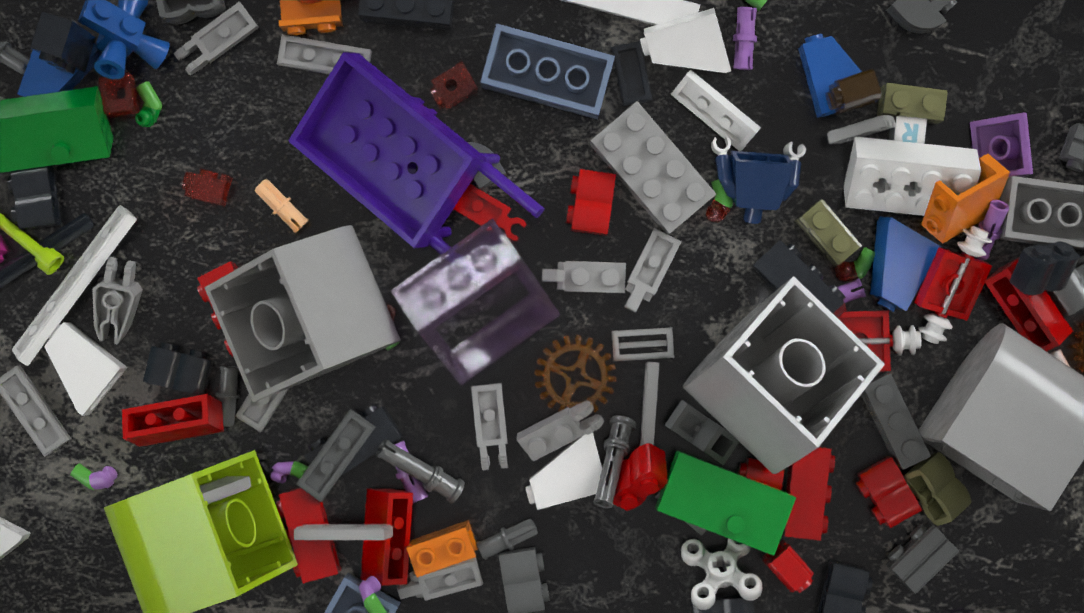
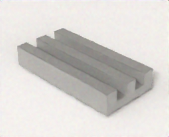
M881 115L829 131L827 136L829 144H842L854 140L855 137H865L894 128L896 124L894 117Z
M672 327L612 331L613 361L674 358ZM655 334H666L667 340L619 343L618 337ZM667 346V352L619 355V349Z

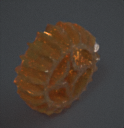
M576 335L575 344L570 345L569 336H565L564 342L566 346L560 347L559 342L555 340L552 342L556 348L554 353L547 348L543 350L550 358L548 361L541 358L537 360V363L545 366L544 371L535 370L534 374L536 376H544V381L536 382L535 386L536 388L546 387L547 391L542 392L540 398L544 399L549 395L553 398L547 405L549 408H552L558 402L561 404L558 408V412L565 409V406L572 408L579 403L590 401L594 407L593 411L596 412L598 411V406L594 402L597 399L603 404L608 402L601 394L603 391L610 394L614 392V389L606 386L607 381L616 382L615 376H607V371H612L616 367L614 364L605 366L604 361L609 360L611 355L607 353L601 357L598 354L604 347L602 344L597 345L595 350L590 348L593 343L592 338H588L584 346L580 345L581 335ZM572 350L581 351L577 361L572 366L566 367L554 362L565 352ZM589 355L599 365L600 381L589 377L585 372V365ZM578 367L581 369L580 374L585 379L590 380V383L576 381L575 385L571 384V378L566 373L561 372L560 369L574 371ZM550 371L560 374L566 380V387L562 397L551 386ZM584 385L596 389L587 399L570 401L574 391L579 386Z

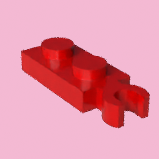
M469 184L453 209L495 235L500 228L504 229L507 237L513 241H517L519 237L511 233L512 225L520 224L524 228L527 225L521 218H509L510 207Z

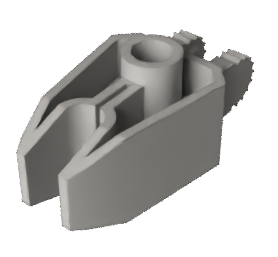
M109 257L105 267L104 280L93 288V319L99 341H104L108 337L110 324H113L115 327L114 344H118L126 336L132 325L143 289L138 282L134 281L136 262H127L124 268V277L120 279L116 278L117 258Z

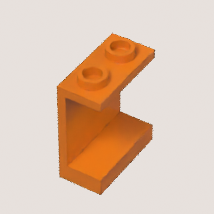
M280 0L281 20H278L279 27L283 32L287 31L288 35L306 34L307 29H318L320 33L336 31V27L343 26L341 0H323L314 4H305L297 0Z
M988 153L979 158L981 173L978 184L965 192L956 195L942 181L939 180L935 183L921 225L942 244L962 233L963 229H969L971 226L983 221L992 200H1000L1010 171Z
M466 520L412 539L406 549L415 575L420 577L476 557L475 551L478 550V545L470 522Z

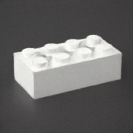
M855 137L844 182L846 208L924 216L937 181H942L956 195L978 184L981 166L977 149Z

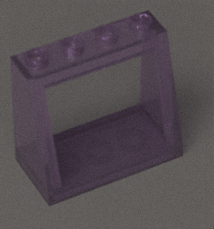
M493 218L391 290L417 332L460 385L560 315ZM515 272L530 294L451 350L435 328Z

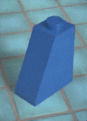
M817 34L805 38V43L798 50L817 118L836 113L835 110H830L826 101L825 93L829 92V85L834 84L835 80L862 71L832 36L823 38L822 34Z
M94 44L86 71L75 70L74 74H69L39 59L40 54L33 50L17 94L26 97L72 90L94 67L102 51L95 48Z
M880 216L877 221L870 294L878 298L879 302L877 304L891 312H894L895 309L907 311L932 264L938 248L941 246L892 217Z

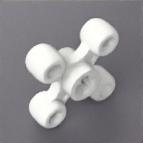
M728 538L726 549L712 554L697 539H689L682 545L681 557L683 561L690 566L702 567L707 574L705 580L702 583L696 584L691 591V601L696 608L700 610L711 608L714 605L717 590L728 586L735 587L740 596L748 601L756 600L761 595V579L753 573L745 574L741 572L736 565L739 558L746 556L750 552V546L745 544L738 545L736 544L737 541ZM696 551L697 553L690 554L689 552ZM718 567H723L725 572H720ZM752 585L754 588L749 589L746 586ZM702 594L707 595L706 598H700L699 596Z

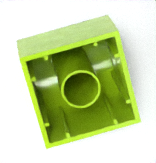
M255 450L104 507L143 613H192L238 597L298 565ZM226 476H250L251 487L249 489L208 504L207 500H204L199 487Z

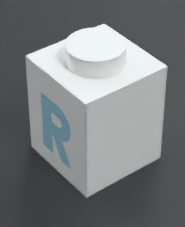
M904 116L894 117L896 127L890 129L889 140L925 143L927 119Z

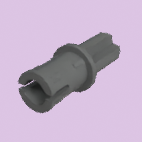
M0 41V63L9 66L20 74H24L30 58L11 48L9 42Z
M223 365L220 366L219 392H216L215 396L222 402L224 427H231L235 422L236 400L240 398V394H237L239 368L237 366Z
M527 519L508 529L503 527L501 532L477 542L479 551L486 560L508 548L513 550L515 545L538 534L537 527L532 519Z

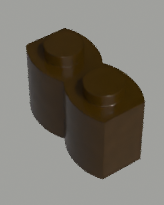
M869 69L835 80L834 84L829 85V92H826L825 96L830 110H835L837 114H841L875 103V100L881 98L882 93L875 71Z

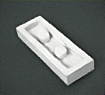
M692 70L686 74L671 93L674 98L724 139L726 136L730 138L731 145L738 151H742L761 128Z

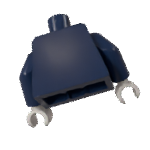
M715 137L711 143V148L718 155L716 157L718 179L726 196L733 199L736 207L745 208L743 218L745 222L752 224L761 223L763 210H778L781 202L786 201L799 186L801 171L799 158L805 154L806 147L803 144L799 145L797 155L792 152L793 142H790L783 149L784 155L731 151L730 156L727 155V151L731 146L730 138L725 137L726 148L720 149L716 145Z

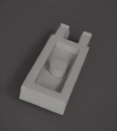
M239 1L191 36L192 39L180 47L174 55L180 60L189 56L197 47L203 54L185 68L189 75H193L205 67L208 62L212 63L259 27Z
M502 383L471 386L477 447H480L482 470H489L490 458L487 446L499 445V464L501 468H508L506 452L508 441Z
M585 401L572 408L567 407L517 433V441L532 461H535L581 438L584 434L589 435L595 430L597 431V429L602 427L604 421L599 414H595L579 422L592 413L594 408L590 401Z

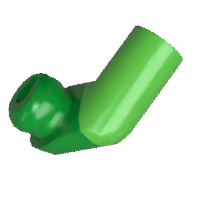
M147 81L136 88L144 102L142 109L135 116L136 123L141 127L153 126L157 122L162 108L160 99L150 82Z

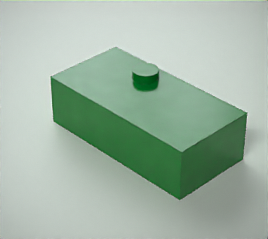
M98 86L0 100V173L110 157L113 135Z
M677 450L667 475V483L662 488L656 503V510L774 556L796 497L785 491Z

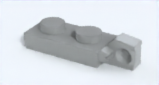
M656 228L653 229L627 281L628 284L625 290L631 294L624 306L625 308L636 312L642 299L648 302L651 300L652 296L656 294L682 241Z
M565 261L558 262V269H542V282H557L558 290L567 292L625 293L626 263Z
M474 557L420 577H416L415 572L412 571L408 575L407 584L396 586L400 600L416 595L417 598L424 597L426 601L481 586L483 579L477 559Z

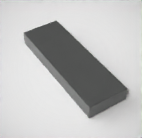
M350 409L296 485L322 502L376 426Z

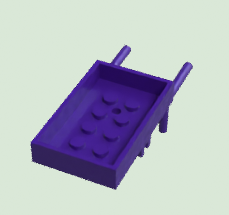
M343 52L288 141L413 248L428 247L430 245L484 292L489 291L493 286V282L442 239L449 237L452 233L450 227H442L465 190L477 172L480 171L534 217L538 218L543 213L544 208L492 166L500 162L498 154L478 152L436 117L438 112L425 107L422 99L410 96L359 53Z

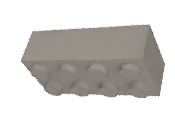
M638 101L590 141L591 147L613 173L616 174L659 227L668 235L716 195L714 190Z
M1017 176L1008 177L1001 194V201L1009 205V211L1001 226L1002 234L999 238L1000 240L1044 246L1062 241L1070 244L1074 250L1084 251L1083 185Z

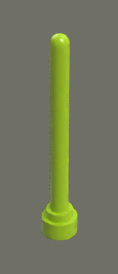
M0 213V229L35 256L38 268L47 275L53 274L63 263L64 256L54 248H43Z

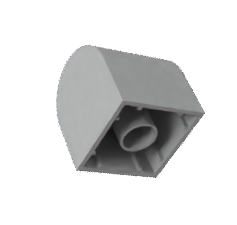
M352 225L336 228L273 248L204 287L252 402L329 373L401 341Z
M793 276L752 310L726 335L693 371L684 383L683 388L772 474H776L821 445L885 363Z
M1001 323L991 329L962 362L919 428L920 435L926 444L1015 502L1051 511L1084 460V376L1007 325Z

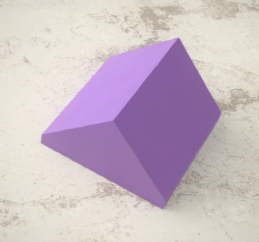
M1023 112L970 122L972 147L977 149L979 158L988 153L1010 171L1008 177H1025L1033 174L1027 113Z

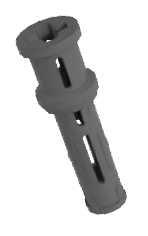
M619 415L610 417L609 425L611 429L609 437L604 441L603 445L606 456L593 501L596 506L607 509L613 507L623 458L630 452L629 440L631 432L636 428L634 420Z
M387 439L383 440L378 448L381 451H376V457L385 460L423 483L422 485L428 492L433 490L445 497L447 503L453 504L462 493L465 484L464 480L461 478L455 479L444 473L442 467H431L392 444Z

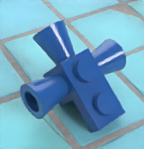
M85 0L78 22L99 33L95 48L102 51V53L95 62L94 68L100 75L109 79L123 78L125 75L126 57L133 51L154 69H157L164 61L170 43L142 34L146 22L139 18L147 7L148 0H118V7L106 0Z

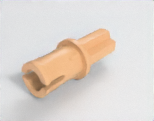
M263 180L256 187L255 192L273 210L272 214L274 216L277 214L294 233H297L309 221L290 202L291 198H286L269 180Z

